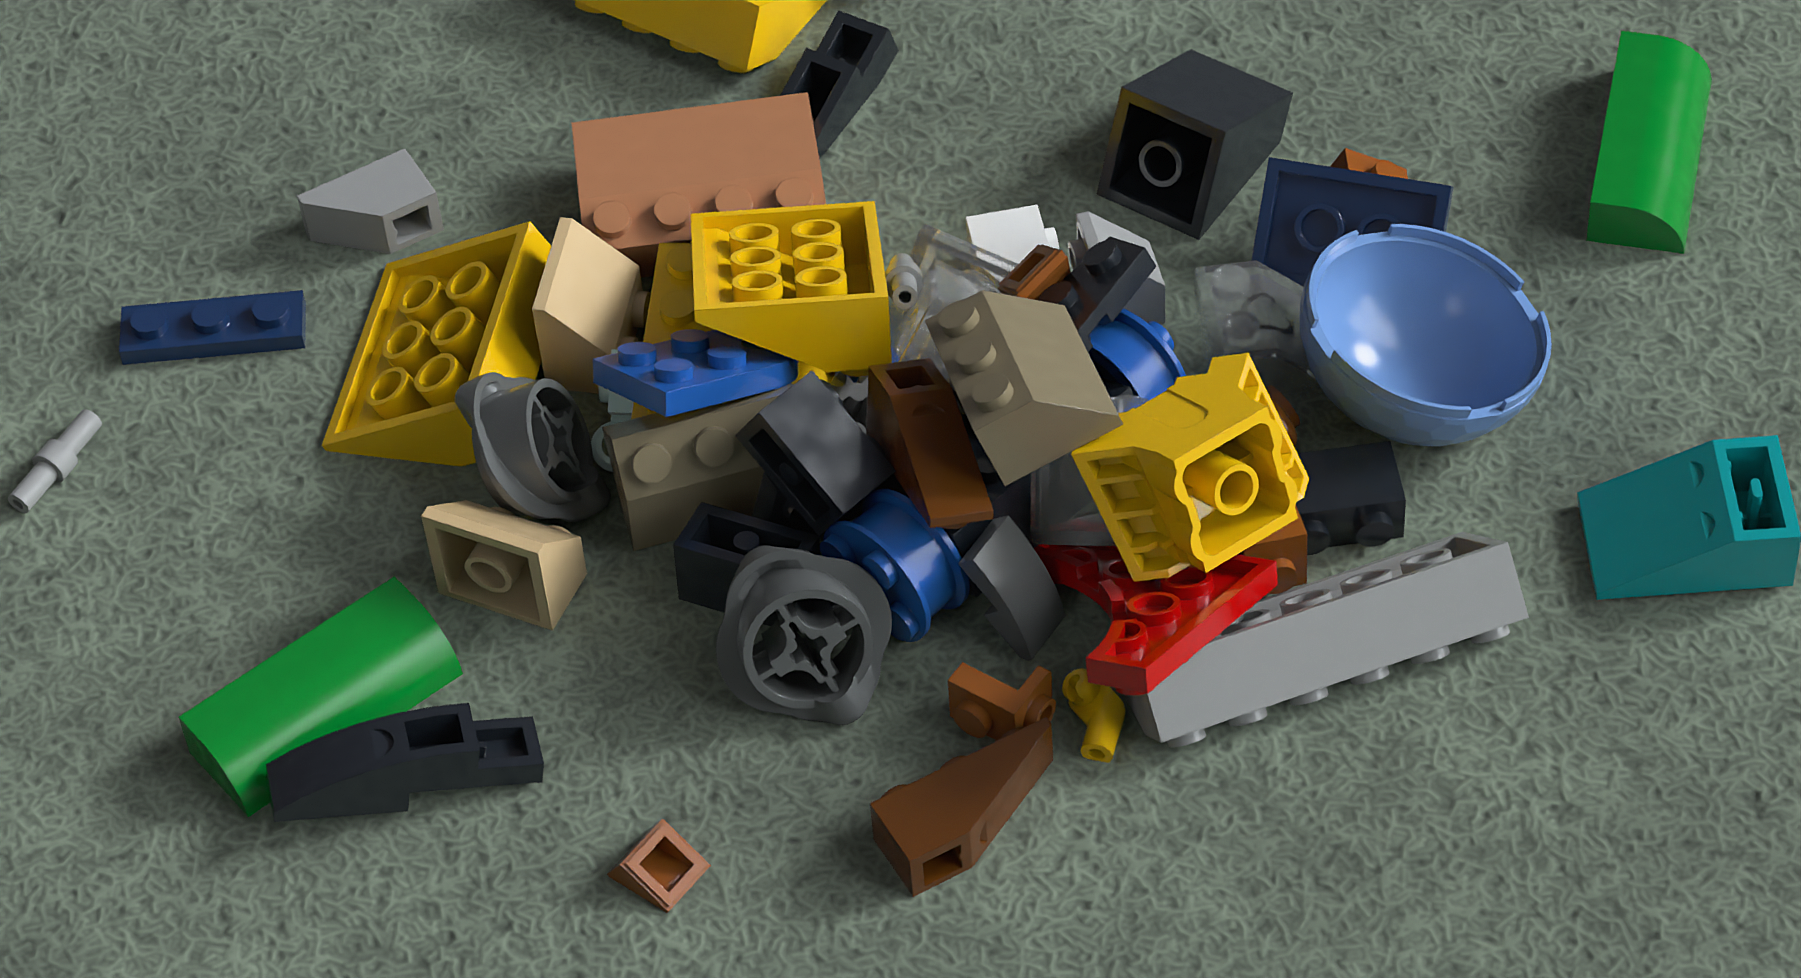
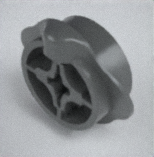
M489 372L467 381L457 389L454 401L472 428L473 450L480 475L490 495L501 508L510 511L515 516L529 515L539 519L558 518L575 523L601 512L608 506L611 493L597 469L593 467L592 445L585 420L573 397L560 383L548 378L536 381L525 377H505L496 372Z
M768 545L759 546L752 549L741 560L727 593L723 621L716 638V658L719 670L726 685L734 695L755 709L771 713H782L807 721L848 725L859 719L866 711L877 686L884 651L889 642L892 629L890 606L877 580L868 571L853 562L839 558L819 556L799 549ZM807 598H818L817 600H814V601H803V600H801V599H807ZM775 611L777 618L774 624L768 630L761 633L763 640L753 645L760 626ZM791 622L796 624L801 633L805 632L809 638L813 639L816 649L812 648L806 637L802 638L800 634L794 632ZM853 627L847 644L837 656L831 659L830 656L834 646L847 638L845 631ZM794 670H803L800 672H791Z

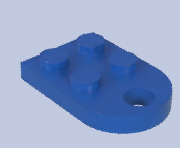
M696 329L679 330L671 334V340L655 344L646 342L625 343L618 347V353L593 358V383L665 417L778 389L793 382L799 374V361L718 330L706 332Z

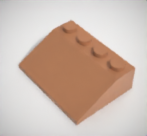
M808 92L572 123L582 226L639 265L641 278L654 276L659 243H692L691 213L826 204Z

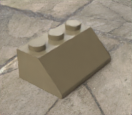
M981 290L964 300L949 304L938 314L924 320L972 429L1005 486L1123 425L1064 305Z
M792 383L771 391L669 417L654 413L602 427L633 551L676 540L701 502L752 516L765 471L735 435L759 411L793 386Z

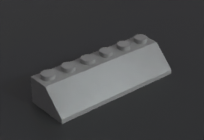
M1460 532L1260 599L1251 609L1247 610L1223 630L1220 635L1211 640L1186 663L1157 685L1154 690L1148 694L1125 695L1146 736L1161 743L1166 741L1168 747H1180L1205 738L1206 732L1204 728L1227 720L1229 726H1242L1259 721L1268 715L1266 710L1268 706L1289 700L1291 705H1303L1318 701L1329 695L1327 686L1350 679L1351 684L1359 685L1382 679L1390 673L1388 665L1409 658L1412 664H1422L1441 659L1450 654L1448 647L1450 644L1471 638L1472 643H1485L1502 638L1510 633L1509 624L1529 618L1509 544L1506 541Z

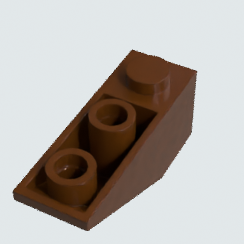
M930 358L870 365L868 368L866 434L873 437L881 445L886 459L896 470L894 476L930 528L958 529L970 522L993 519V508L952 387Z
M1045 717L1026 727L1013 728L1003 734L998 741L967 756L954 757L943 764L939 770L908 785H897L885 792L880 799L870 803L873 839L913 897L971 869L1053 761L1052 724L1049 719Z

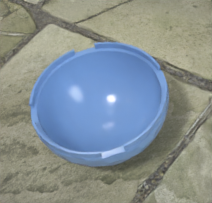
M1391 224L1388 231L1358 235L1359 232L1357 230L1352 231L1335 240L1321 253L1304 283L1300 300V336L1310 370L1318 384L1335 406L1355 423L1377 435L1404 444L1418 446L1456 444L1473 440L1504 425L1529 403L1539 389L1551 355L1552 343L1548 320L1544 311L1539 312V314L1521 290L1524 281L1493 254L1453 234L1433 228L1407 224Z

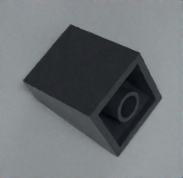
M1192 49L1184 52L1121 87L1097 195L1200 240L1281 142L1293 92Z

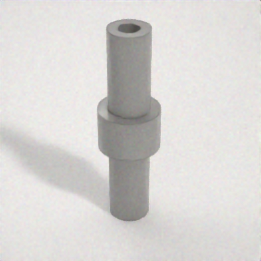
M904 253L896 254L890 260V264L885 271L887 291L896 307L908 310L916 305L918 296L922 291V274L909 255Z
M83 409L58 439H49L32 459L34 467L8 496L9 503L16 510L28 513L55 480L63 482L78 464L76 455L102 426L100 418L92 411Z

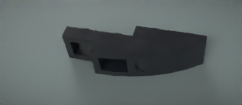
M460 703L395 713L326 734L294 748L267 763L266 779L274 822L406 812L409 808V795L414 792L541 783L543 780L544 761L533 716L473 721L470 704Z

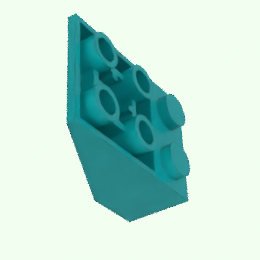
M1778 435L1711 440L1577 492V502L1596 600L1793 586L1801 543V532Z

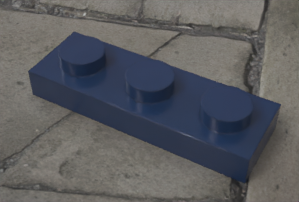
M303 290L121 307L119 354L122 364L305 348L306 301Z

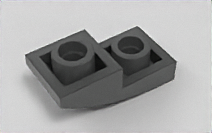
M1007 515L993 519L958 564L992 603L984 614L986 619L1019 657L1031 661L1066 615L1056 586L1045 565L1010 516Z

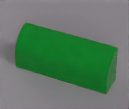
M1621 31L1590 201L1586 241L1684 254L1712 82L1710 69L1703 57L1685 43L1660 35Z
M394 576L178 718L189 753L249 817L270 803L266 779L267 763L294 748L326 734L368 720L406 712L461 676L463 671L452 646L437 622L418 599Z

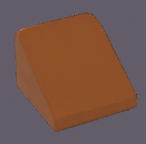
M1038 244L998 284L999 287L997 289L1002 294L1038 300L1044 290L1055 283L1061 282L1071 273L1068 257L1060 249Z
M662 818L634 844L607 875L668 913L711 865Z

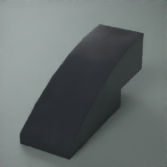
M839 10L817 50L805 49L780 94L782 96L808 92L819 159L827 152L880 84L899 52L888 28Z

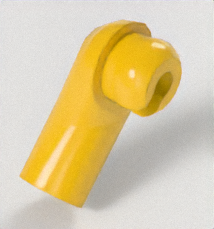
M1087 669L1073 670L1065 677L1062 684V692L1069 700L1070 708L1087 726L1081 746V754L1085 759L1109 763L1113 759L1125 718L1124 703L1109 686L1088 683Z

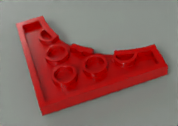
M1060 526L1034 548L1054 584H1064L1078 590L1099 604L1109 615L1112 624L1107 635L1098 647L1086 657L1088 683L1114 687L1117 692L1124 695H1142L1154 690L1157 685L1186 663L1211 640L1220 635L1223 630L1278 585L1277 561L1239 554L1207 573L1190 565L1169 578L1134 582L1111 534Z

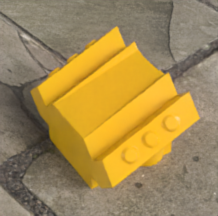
M1249 353L1212 357L1206 374L1177 377L1175 384L1168 387L1165 392L1137 408L1133 407L1126 412L1118 413L1123 425L1073 450L1071 453L1134 582L1169 578L1190 565L1205 573L1209 572L1298 519L1295 505L1296 502L1304 498L1309 481V476Z

